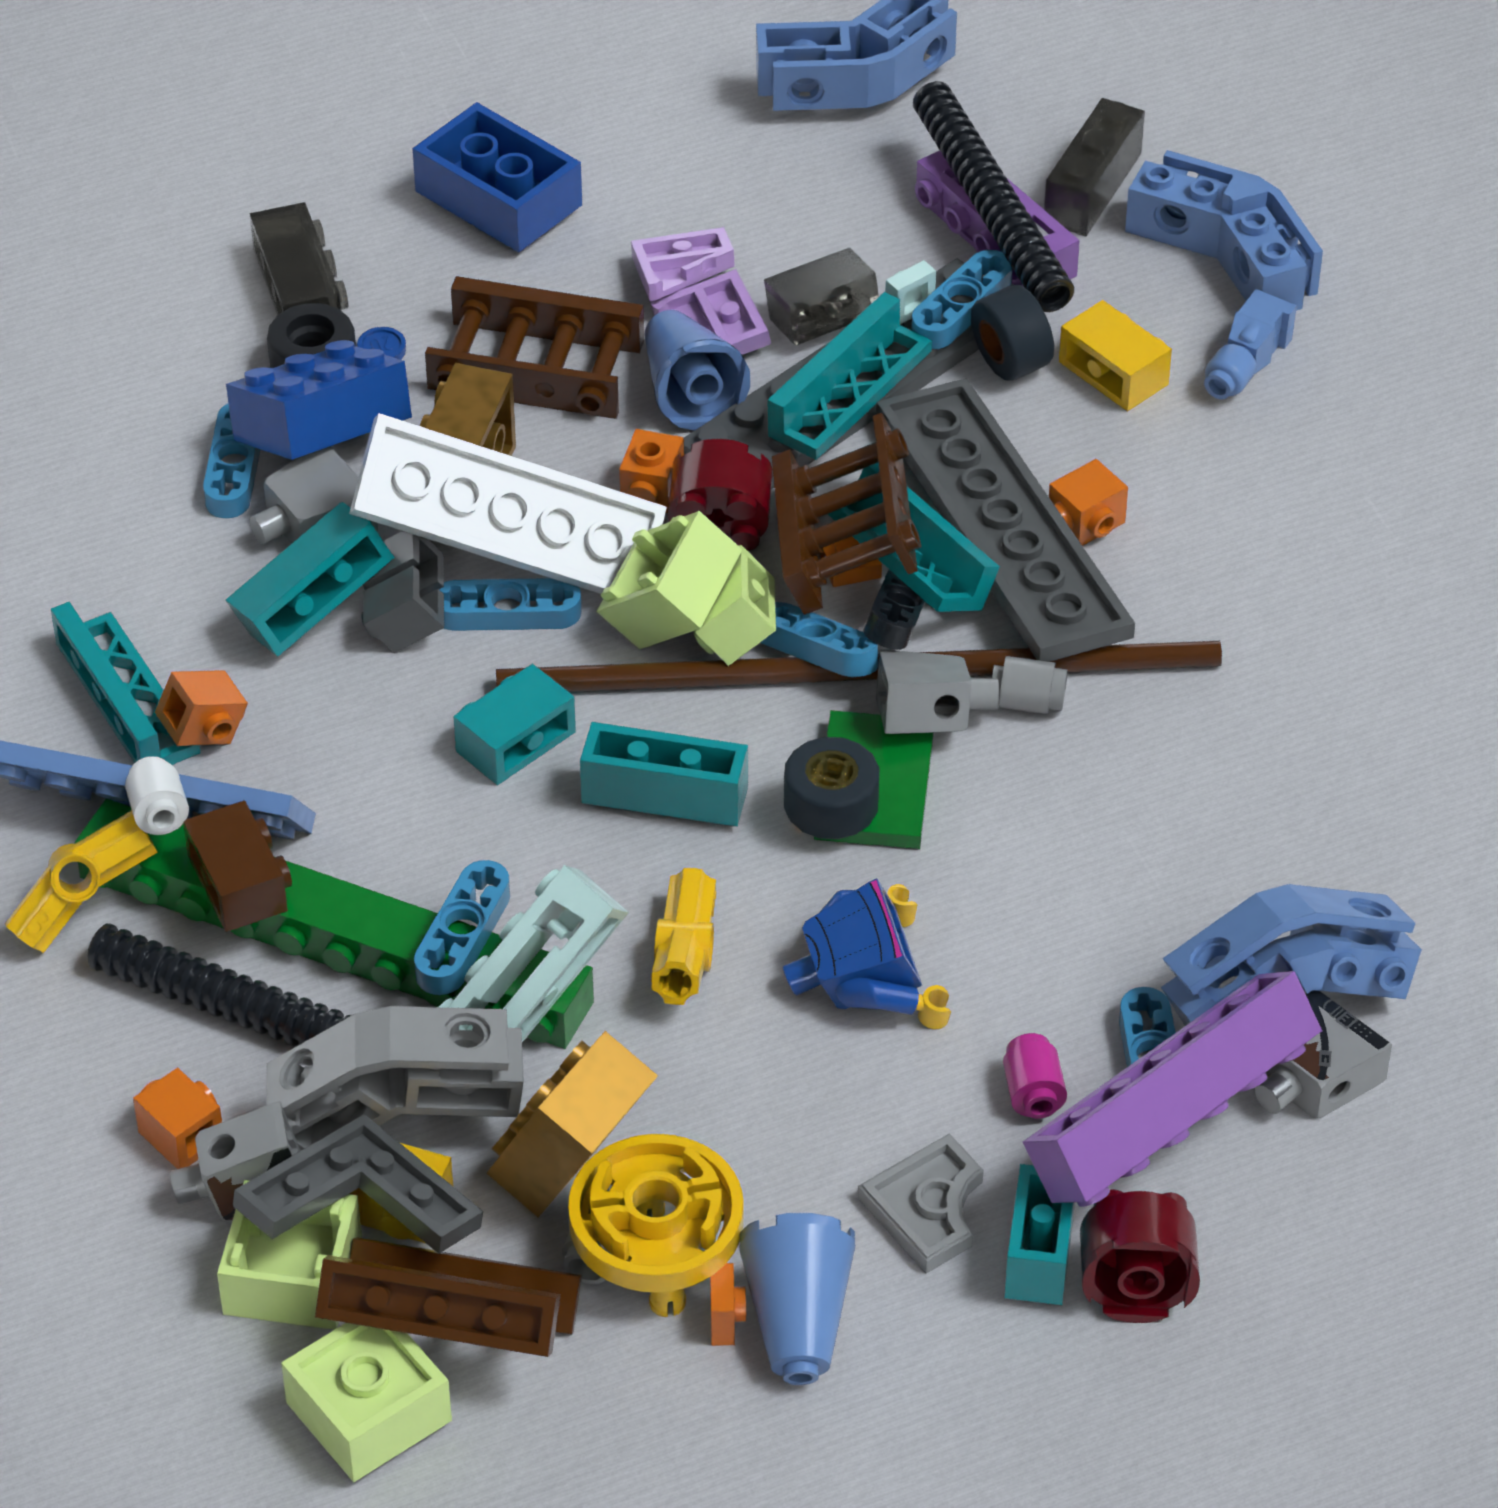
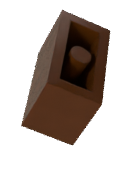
M245 800L184 821L188 858L225 932L288 911L285 888L292 886L289 868L282 855L273 856L270 850L273 848L267 824L263 818L254 819Z

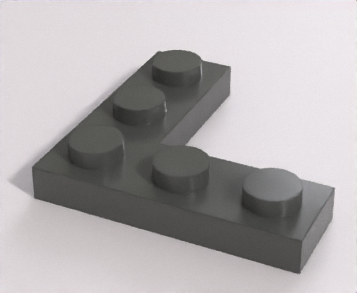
M365 1114L234 1191L233 1207L267 1236L274 1239L360 1188L438 1254L480 1229L484 1212Z

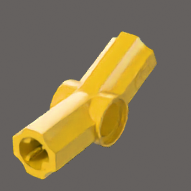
M132 810L79 842L66 844L54 851L48 861V867L7 919L5 926L27 945L44 953L82 902L93 896L98 887L156 854V847L148 833L137 826ZM70 862H81L89 868L86 878L77 884L63 882L59 878V873Z
M683 868L680 873L670 876L664 919H658L651 990L657 992L666 1004L684 1005L690 996L699 993L703 972H710L714 942L712 917H714L715 899L717 896L716 879L706 875L703 869Z

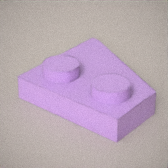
M724 227L631 241L632 259L649 301L661 299L735 266L734 249Z
M736 269L684 288L661 299L650 301L654 316L665 310H678L730 343L742 355L771 344L769 331Z

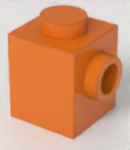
M635 429L619 468L620 492L666 506L665 513L668 514L673 461L680 452L681 457L684 456V437Z
M1098 459L1092 460L1049 484L1050 500L1082 546L1096 538L1108 535L1113 529L1124 524L1126 521L1128 486Z
M225 670L171 672L154 713L177 746L231 744L239 723L244 717L248 702Z
M178 1067L160 1080L150 1082L138 1095L133 1097L138 1133L177 1169L190 1166L198 1160L195 1137L199 1131L222 1123L220 1106L217 1104L210 1089L201 1081L194 1083Z

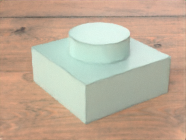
M924 260L886 279L885 292L900 299V324L912 319L913 310L935 291L936 270Z

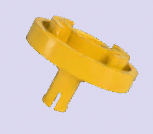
M638 1135L617 1141L605 1147L584 1164L573 1181L569 1195L570 1235L581 1259L597 1275L615 1285L635 1291L650 1292L649 1306L655 1314L662 1317H668V1302L672 1301L674 1316L680 1314L686 1306L685 1288L706 1280L730 1260L739 1245L740 1232L744 1226L743 1193L733 1169L719 1154L697 1141L676 1135ZM684 1172L687 1173V1174H688L689 1176H691L692 1178L690 1179L689 1177H687V1176H686L685 1174H683V1173H684ZM664 1201H667L676 1206V1208L670 1214L664 1216ZM647 1209H652V1217L647 1216ZM724 1221L722 1230L718 1236L717 1241L715 1242L716 1235L720 1228L721 1222ZM596 1241H599L609 1252L600 1247Z

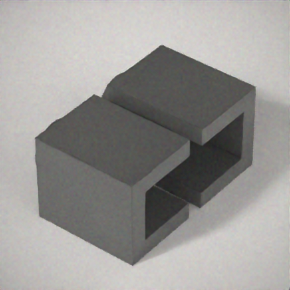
M401 531L384 540V543L395 558L363 584L365 590L363 612L361 615L363 625L370 636L381 640L394 653L444 628V594L439 590L444 587V554L427 538Z

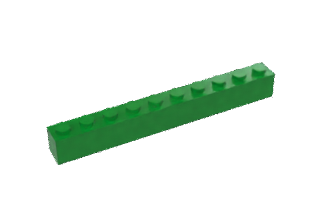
M106 798L74 844L132 810L131 806ZM184 825L173 832L163 835L148 833L157 849V853L100 886V888L107 887L133 896L142 903L156 904L181 913L190 920L204 921L223 928L188 858ZM286 861L290 871L292 886L285 888L288 911L231 930L238 937L252 938L277 947L289 955H300L320 962L337 972H348L371 980L385 989L399 990L422 998L436 1007H439L447 999L452 998L454 1000L467 985V982L464 981L462 986L452 993L435 995L424 991L417 984L414 956L438 913ZM78 862L80 878L85 879L89 868L85 864ZM459 920L453 922L448 927L451 932L456 934H467L477 928ZM491 933L477 960L485 955L490 957L503 941L499 934ZM540 949L498 1002H489L484 1009H503L549 952ZM445 950V958L440 967L442 965H449V952ZM586 965L527 1036L529 1039L539 1043L546 1042L563 1049L567 1048L594 1003L593 967ZM438 967V968H431V969H432V970H439L440 967Z

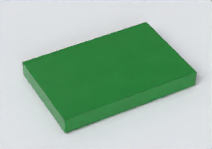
M830 710L827 737H841L860 743L873 754L880 768L878 812L871 824L856 835L841 839L814 837V840L920 849L934 732L885 734L880 714ZM838 786L821 787L828 790L841 789Z

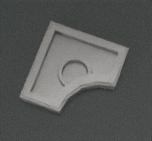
M949 1133L858 1185V1199L927 1274L972 1247L973 1234L963 1219L962 1208L968 1195L983 1183L984 1170Z

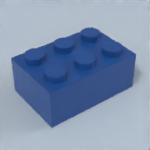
M478 102L412 148L415 191L518 253L582 206L581 162Z
M349 340L328 343L325 345V351L313 355L296 354L289 356L285 359L284 365L275 368L260 367L250 369L244 373L245 378L226 384L234 441L291 460L371 432L373 420L379 413L401 421L412 418L405 361L384 355V351L380 349L356 347L354 342Z

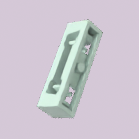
M566 865L560 871L554 869L537 886L535 895L538 898L526 913L520 912L516 914L504 926L500 933V938L503 941L490 957L485 955L471 966L465 975L464 980L467 982V985L454 1000L452 998L447 999L439 1007L484 1009L489 1002L497 1003L553 933L561 940L567 938L569 941L562 949L558 946L552 948L503 1008L507 1009L508 1028H521L523 1042L629 912L581 870ZM472 1025L459 1026V1030H472L473 1028Z

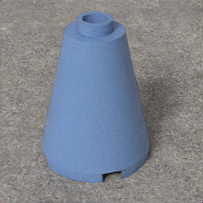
M678 310L662 311L648 322L645 329V342L655 400L661 412L679 428L696 430L737 403L738 405L745 401L750 390V369L743 355L734 346Z
M815 1213L776 1215V1226L759 1230V1220L749 1223L740 1232L739 1252L771 1370L775 1374L783 1376V1380L786 1383L793 1385H806L816 1382L819 1379V1375L826 1373L830 1369L856 1246L855 1231L851 1227L847 1233L841 1231V1220L832 1216Z

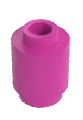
M1036 1033L1023 1034L1011 1040L1006 1047L1003 1067L1013 1109L1020 1115L1035 1119L1051 1116L1067 1100V1090L1057 1049L1050 1044L1045 1036Z

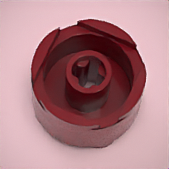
M706 439L691 444V452L682 457L680 452L673 461L668 506L669 522L673 517L679 515L687 516L700 511L738 546L742 545L747 551L755 549L759 545L760 537L765 533L769 524L773 469L770 461L762 453L761 460L748 453L749 445L735 440Z
M1111 1189L1104 1199L1094 1203V1206L1083 1218L1080 1226L1082 1288L1085 1297L1090 1303L1091 1298H1093L1102 1305L1103 1314L1123 1322L1150 1323L1169 1317L1168 1309L1184 1301L1185 1308L1194 1300L1200 1287L1196 1224L1192 1214L1187 1209L1186 1200L1181 1195L1172 1192L1160 1194L1149 1191L1122 1192Z

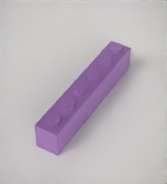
M1295 971L1258 974L1025 1139L1023 1144L1051 1203L1077 1202L1079 1207H1085L1099 1202L1110 1193L1108 1186L1120 1177H1128L1145 1169L1150 1164L1148 1157L1153 1153L1185 1140L1190 1135L1188 1128L1199 1120L1212 1118L1225 1111L1229 1106L1227 1100L1237 1092L1257 1087L1267 1079L1266 1071L1273 1066L1289 1062L1302 1055L1306 1050L1304 1044L1322 1032V1029Z

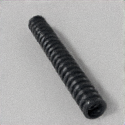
M940 81L924 85L916 92L913 98V108L1015 271L1023 287L1036 298L1044 312L1050 313L1063 308L1071 301L1074 295L1075 287L1050 249L1047 241L986 147L983 139L968 118L949 85Z
M106 923L97 930L88 948V964L92 970H103L106 975L111 977L118 975L121 981H133L139 988H146L148 986L151 992L155 994L163 992L166 998L171 1000L178 998L180 1003L184 1005H191L193 1003L197 1010L206 1011L208 1009V1012L215 1017L223 1015L226 1021L231 1023L238 1021L241 1027L244 1028L254 1027L257 1033L266 1034L269 1032L271 1038L275 1040L284 1038V1041L291 1046L300 1045L352 1016L346 1015L344 1017L342 1011L338 1009H331L329 1011L328 1007L322 1003H316L313 1006V1002L309 998L303 997L298 1000V996L293 992L289 991L283 994L280 987L270 986L268 988L264 981L255 980L253 982L250 976L245 974L238 976L235 970H223L216 963L208 965L207 961L201 957L193 959L190 953L185 951L178 953L172 946L163 947L156 940L148 942L145 936L140 934L133 936L131 931L127 929H120L118 931V928L111 923Z

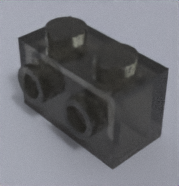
M850 247L764 279L769 318L795 346L848 326L879 297L876 273Z

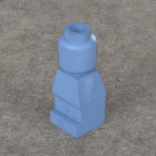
M1254 290L1240 310L1236 311L1228 338V345L1220 348L1206 366L1204 386L1211 396L1217 399L1236 396L1243 391L1254 374L1271 362V356L1277 347L1285 349L1293 337L1297 305L1260 290Z

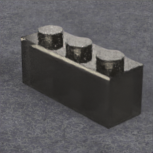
M1101 98L1046 179L1044 210L1068 231L1087 237L1142 153L1145 110Z
M305 202L249 213L253 250L277 315L290 307L305 303H322L336 307L340 311L348 309V297L343 280H334L337 277L333 253L331 249L323 250V247H325V237L322 224L319 219H311Z

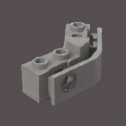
M387 1006L356 1013L267 1063L266 1105L277 1101L281 1102L301 1151L363 1114L378 1126L400 1114L517 1117L519 1115L524 1083L521 1028H508L507 1009ZM460 1025L473 1026L472 1030H459ZM308 1059L313 1061V1065L305 1067L299 1065Z

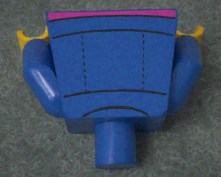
M876 878L857 890H840L836 892L822 910L805 921L802 927L810 954L783 966L786 979L796 996L822 985L835 1006L839 1009H878L912 1015L915 1010H918L917 1016L919 1021L930 1029H942L947 1025L951 1015L950 1009L946 1008L949 994L943 986L932 985L926 988L923 995L918 993L917 988L923 985L903 927L910 926L915 921L918 905L914 901L908 902L910 892L902 884L892 885L886 893Z

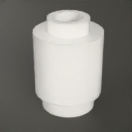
M146 757L133 764L126 778L125 789L137 826L144 832L153 835H163L175 831L186 821L189 813V806L177 770L170 763L159 757Z

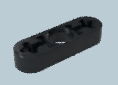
M888 569L864 626L863 632L865 636L872 642L885 648L894 650L906 648L925 601Z

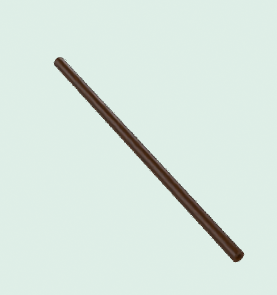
M1220 640L1115 644L1050 662L1056 663L1055 668L1068 669V672L1221 666L1222 648ZM1029 648L919 652L960 656L964 658L970 676L992 675L994 665L1004 666L1006 656L1036 660ZM797 657L737 659L729 666L723 660L538 667L568 692L877 680L878 675L877 668L875 672L866 676H843ZM525 668L496 669V687L505 678L516 675Z

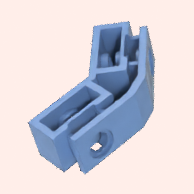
M880 0L852 21L757 23L756 73L758 96H773V111L869 108L892 101L955 56L957 12L951 8L948 9V0ZM926 52L931 57L924 61V54ZM799 92H810V96H800Z
M1169 150L1163 156V165L1145 160L1128 189L1125 232L1217 258L1245 301L1257 289L1297 305V311L1303 308L1304 291H1306L1308 296L1318 294L1323 250L1281 190L1257 175ZM1188 171H1193L1199 175L1197 178L1187 176Z
M1286 884L1255 893L1162 958L1176 977L1163 985L1161 989L1184 1026L1198 1018L1258 974L1295 971L1303 990L1307 994L1312 990L1406 999L1422 949L1405 933H1413L1415 922L1385 894ZM1291 931L1289 936L1276 939L1281 934ZM1238 976L1225 987L1218 988L1225 980Z

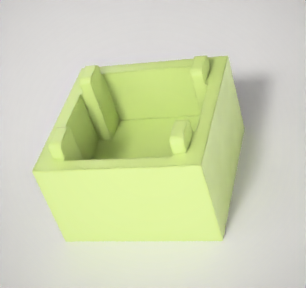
M697 511L687 516L679 515L673 517L670 522L653 529H642L635 532L632 537L634 543L610 587L604 588L601 593L603 600L596 612L639 649L700 629L742 552V549L700 511Z
M348 1194L274 1239L267 1236L236 1209L217 1272L223 1315L332 1330L337 1329L339 1321L315 1318L323 1258L328 1255L350 1259L353 1238H362L358 1195Z
M345 1323L281 1362L287 1405L353 1482H356L452 1421L449 1380L408 1333Z

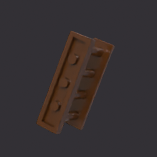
M455 277L451 287L453 325L459 326L449 350L427 347L425 352L427 389L437 390L440 381H447L454 364L460 363L512 374L514 403L617 419L619 414L618 376H612L611 373L619 351L639 354L644 344V305L466 277ZM478 328L505 333L497 357L469 353ZM525 336L553 340L544 365L516 361ZM572 343L600 347L591 372L563 368Z
M883 413L873 416L876 442L814 467L808 468L806 464L799 466L790 449L772 456L783 579L804 615L823 608L821 586L827 584V578L896 552L908 575L918 571L915 550L921 548V541L910 516L903 458L909 456V450L900 429L891 430ZM879 463L880 472L817 497H811V494L817 492L816 487ZM877 494H883V502L816 529L814 527L815 524L820 523L821 516ZM886 523V534L818 559L817 555L823 553L824 547Z
M355 1237L352 1241L350 1259L331 1255L323 1258L315 1318L549 1357L553 1352L555 1332L574 1333L582 1275L447 1252L438 1254L435 1250Z

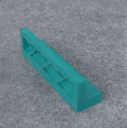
M883 292L767 400L768 437L817 460L932 351V340L900 325L899 298ZM894 341L910 349L907 353L885 355L884 351ZM880 370L882 372V376L878 380L856 381V377L862 372ZM853 398L854 403L847 408L827 409V404L831 400ZM824 426V431L814 440L798 432L802 427Z
M879 463L862 469L858 480L880 472ZM907 487L911 520L917 529L921 541V548L915 550L918 571L908 575L896 552L881 557L878 560L937 612L982 611L1000 566ZM877 494L827 515L834 521L882 503L883 494ZM886 523L852 537L859 543H863L886 534Z
M70 601L51 608L56 645L134 763L146 757H159L173 765L201 753L200 745L177 746L174 744L160 750L157 732L170 734L156 714L153 712L152 716L145 715L135 699L155 703L157 707L164 690L112 612L83 622ZM108 632L112 642L108 650H102L94 637ZM114 667L133 670L134 674L130 683L123 682Z

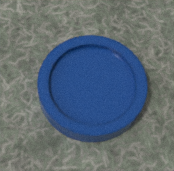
M375 327L365 331L359 337L357 347L380 349L384 351V355L401 360L406 353V340L403 334L394 328Z

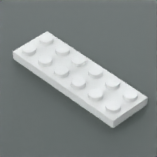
M379 413L373 420L349 514L601 594L604 588L610 587L634 543L632 541L634 533L642 529L650 530L663 525L667 507Z

